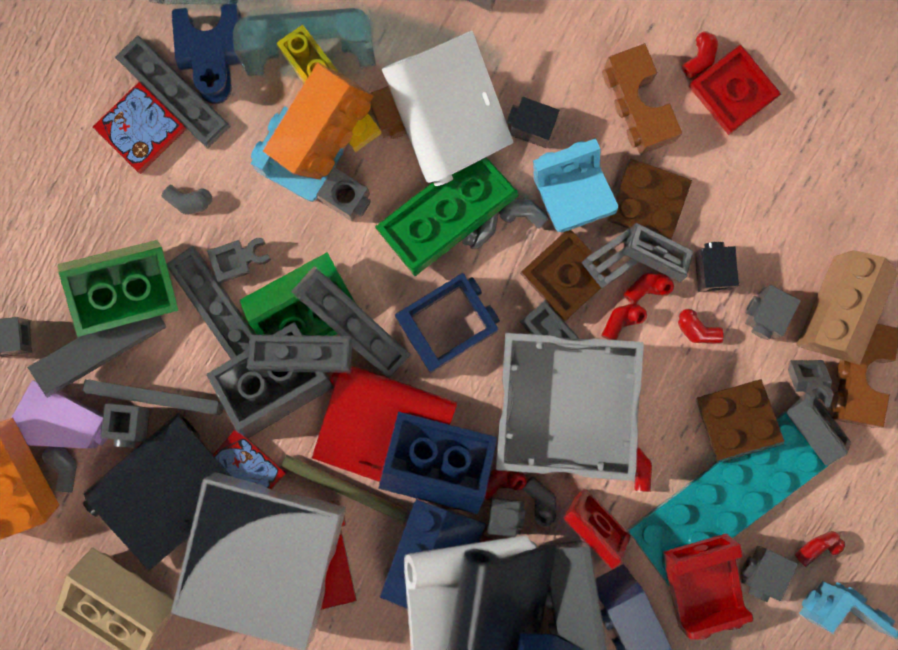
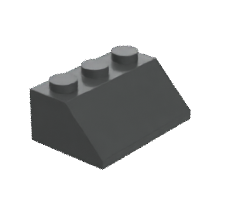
M295 322L273 334L303 336ZM248 350L206 374L236 431L247 439L334 388L326 372L249 371L247 369Z
M582 540L554 544L557 547L545 605L546 610L552 609L554 623L548 624L549 634L583 650H607L590 546Z

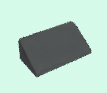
M804 394L788 409L787 415L825 465H830L847 455L851 441L818 398H814L813 406L807 407L804 403Z

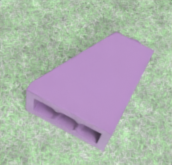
M34 380L30 383L12 416L27 445L87 449L97 448L98 445H103L107 438H101L103 413L62 391H58L47 398Z

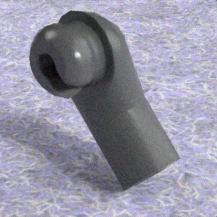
M169 185L161 195L173 207L187 215L206 210L212 202V194L204 188L183 194L173 185Z
M515 199L499 211L501 219L505 222L511 223L516 217H526L538 229L550 218L529 199Z
M499 212L464 238L462 243L469 245L471 249L480 248L495 234Z
M46 447L42 453L43 461L48 463L58 473L55 491L72 493L77 468L76 460L64 447Z
M531 476L523 490L535 499L536 523L541 527H548L556 519V497L554 493Z

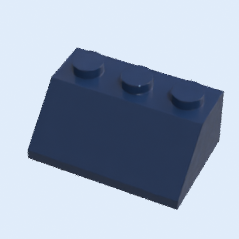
M398 412L378 489L478 514L485 498L497 437Z
M415 499L380 598L408 609L405 579L406 555L480 543L486 523L432 502Z

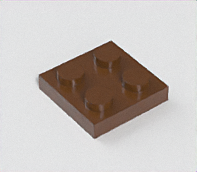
M630 158L615 198L618 210L615 214L609 216L608 221L631 229L637 223L672 240L692 180Z
M572 230L564 232L520 273L564 321L601 289L600 285L582 264L593 252ZM598 259L593 264L595 267H597L600 264H602V262ZM607 268L601 274L605 278L611 274V271Z
M762 379L696 398L717 463L784 444L785 441Z

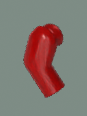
M685 309L680 312L678 325L689 341L693 343L719 344L723 342L722 327H705L697 317V313L692 309Z

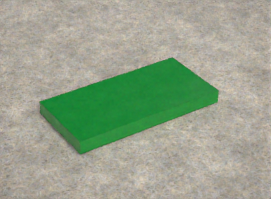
M487 157L452 174L453 180L448 183L435 186L434 182H432L375 226L377 232L414 276L421 273L519 197L518 191Z

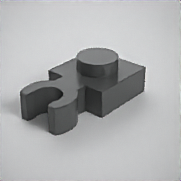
M255 238L249 242L246 248H243L241 242L237 240L208 250L207 252L217 282L223 283L251 273L249 263L254 262L259 265L268 263L271 260L268 254L260 257L255 255L256 248L266 244L263 238Z
M790 360L788 372L796 392H806L804 397L805 405L812 407L814 398H818L824 402L826 407H830L833 392L830 389L832 380L824 361Z

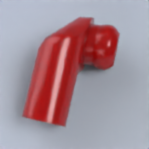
M703 31L696 37L697 56L682 65V70L687 78L691 79L714 64L719 45L714 34Z
M644 273L628 288L623 296L631 304H637L645 294L665 296L671 294L674 290V282L664 274Z
M628 304L615 308L601 336L607 340H617L623 327L645 322L647 319L646 309L639 304Z
M637 447L634 490L651 492L652 462Z
M495 468L489 474L485 499L489 500L499 488H509L516 491L523 489L527 482L524 473L496 470Z
M829 531L811 539L795 553V556L803 566L807 567L826 550H829L832 555L840 554L845 549L846 544L840 539V534Z

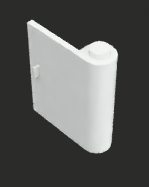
M473 31L466 32L420 54L407 57L382 68L426 182H434L435 186L448 183L453 180L452 174L514 143Z
M518 536L407 554L405 557V579L411 650H448L462 558L465 551L474 548L484 549L496 554L500 558L537 548L535 543L530 541L527 536Z

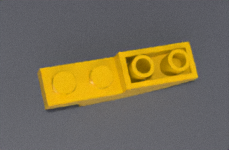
M303 24L276 43L303 84L317 63L339 72ZM368 113L362 120H358L352 130L353 135L348 144L354 152H357L382 134L380 128Z

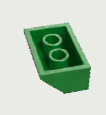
M158 240L57 264L58 274L77 337L179 311L163 249Z
M328 252L240 299L247 321L256 335H273L294 322L303 336H335L338 334L291 292L315 266L356 303Z

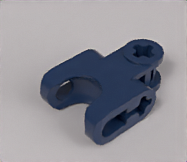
M223 4L218 25L208 31L194 28V21L188 14L187 8L173 9V40L178 69H193L194 84L205 101L210 104L223 103L229 98L232 90L230 65L245 64L242 17L237 4Z

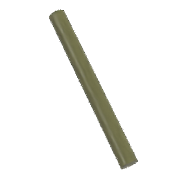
M286 455L281 467L400 522H403L407 515V509L294 457Z

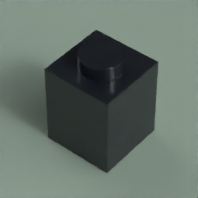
M522 97L519 106H512L507 120V124L512 125L511 136L546 148L560 110Z
M724 242L705 243L704 248L695 253L698 292L732 290L739 286L735 246L725 247Z

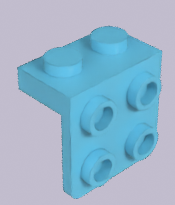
M284 106L280 114L276 113L271 118L268 125L269 133L263 142L259 141L251 153V159H253L251 165L262 176L305 200L313 202L317 199L316 194L329 174L322 177L321 180L295 175L263 152L266 144L289 109ZM343 148L339 150L336 157L334 158V167H336L338 161L343 155Z
M596 138L587 142H576L567 149L555 153L548 152L533 160L534 182L558 232H566L611 216L618 210L616 199L600 168L601 149Z
M822 581L816 591L812 590L802 602L803 608L799 614L809 622L832 634L848 612L851 611L871 628L896 640L898 639V631L892 627L895 621L879 609L874 610L865 604L867 599L851 587L847 589L838 582L833 586Z

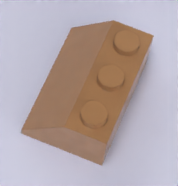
M855 250L834 256L796 345L800 348L860 365L898 275L897 270L887 258Z

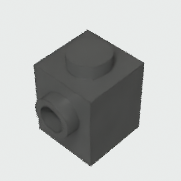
M772 285L765 287L761 290L758 297L753 296L745 310V313L749 315L745 324L752 327L751 332L762 339L770 340L771 338L782 337L801 300Z
M105 404L101 438L114 439V446L135 448V441L144 442L147 439L150 409L139 406Z
M757 546L753 557H748L742 567L741 574L743 579L741 582L751 587L748 592L749 594L765 602H768L770 597L781 602L798 564L766 548Z

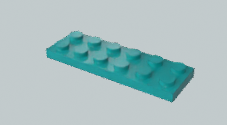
M787 411L776 417L785 441L783 445L724 462H716L627 529L667 585H669L663 556L664 551L722 534H727L734 538L829 466L822 462L789 418Z

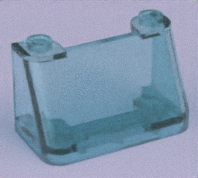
M352 0L256 8L245 14L234 27V51L248 76L264 75L266 62L271 58H279L276 43L302 24L314 39L341 37L343 53H353L358 58L360 67L376 66L372 14L370 8L361 1Z

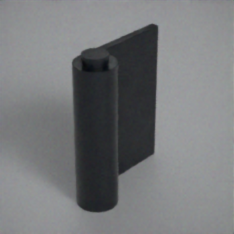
M177 413L84 492L86 500L83 501V505L94 517L99 515L144 567L150 571L190 537L204 478L215 472L227 476L231 475L200 441V435L194 426L182 414Z
M551 543L504 558H500L496 554L484 549L474 548L465 551L462 558L448 650H516L519 633L540 634L557 546Z

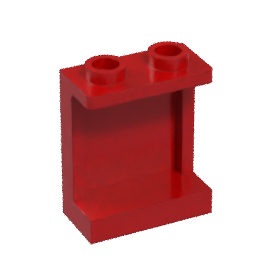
M722 534L663 552L677 624L689 639H707L713 633L723 630H737L743 624L754 621L753 614L744 604L736 559L743 556L741 546L737 541L727 534Z

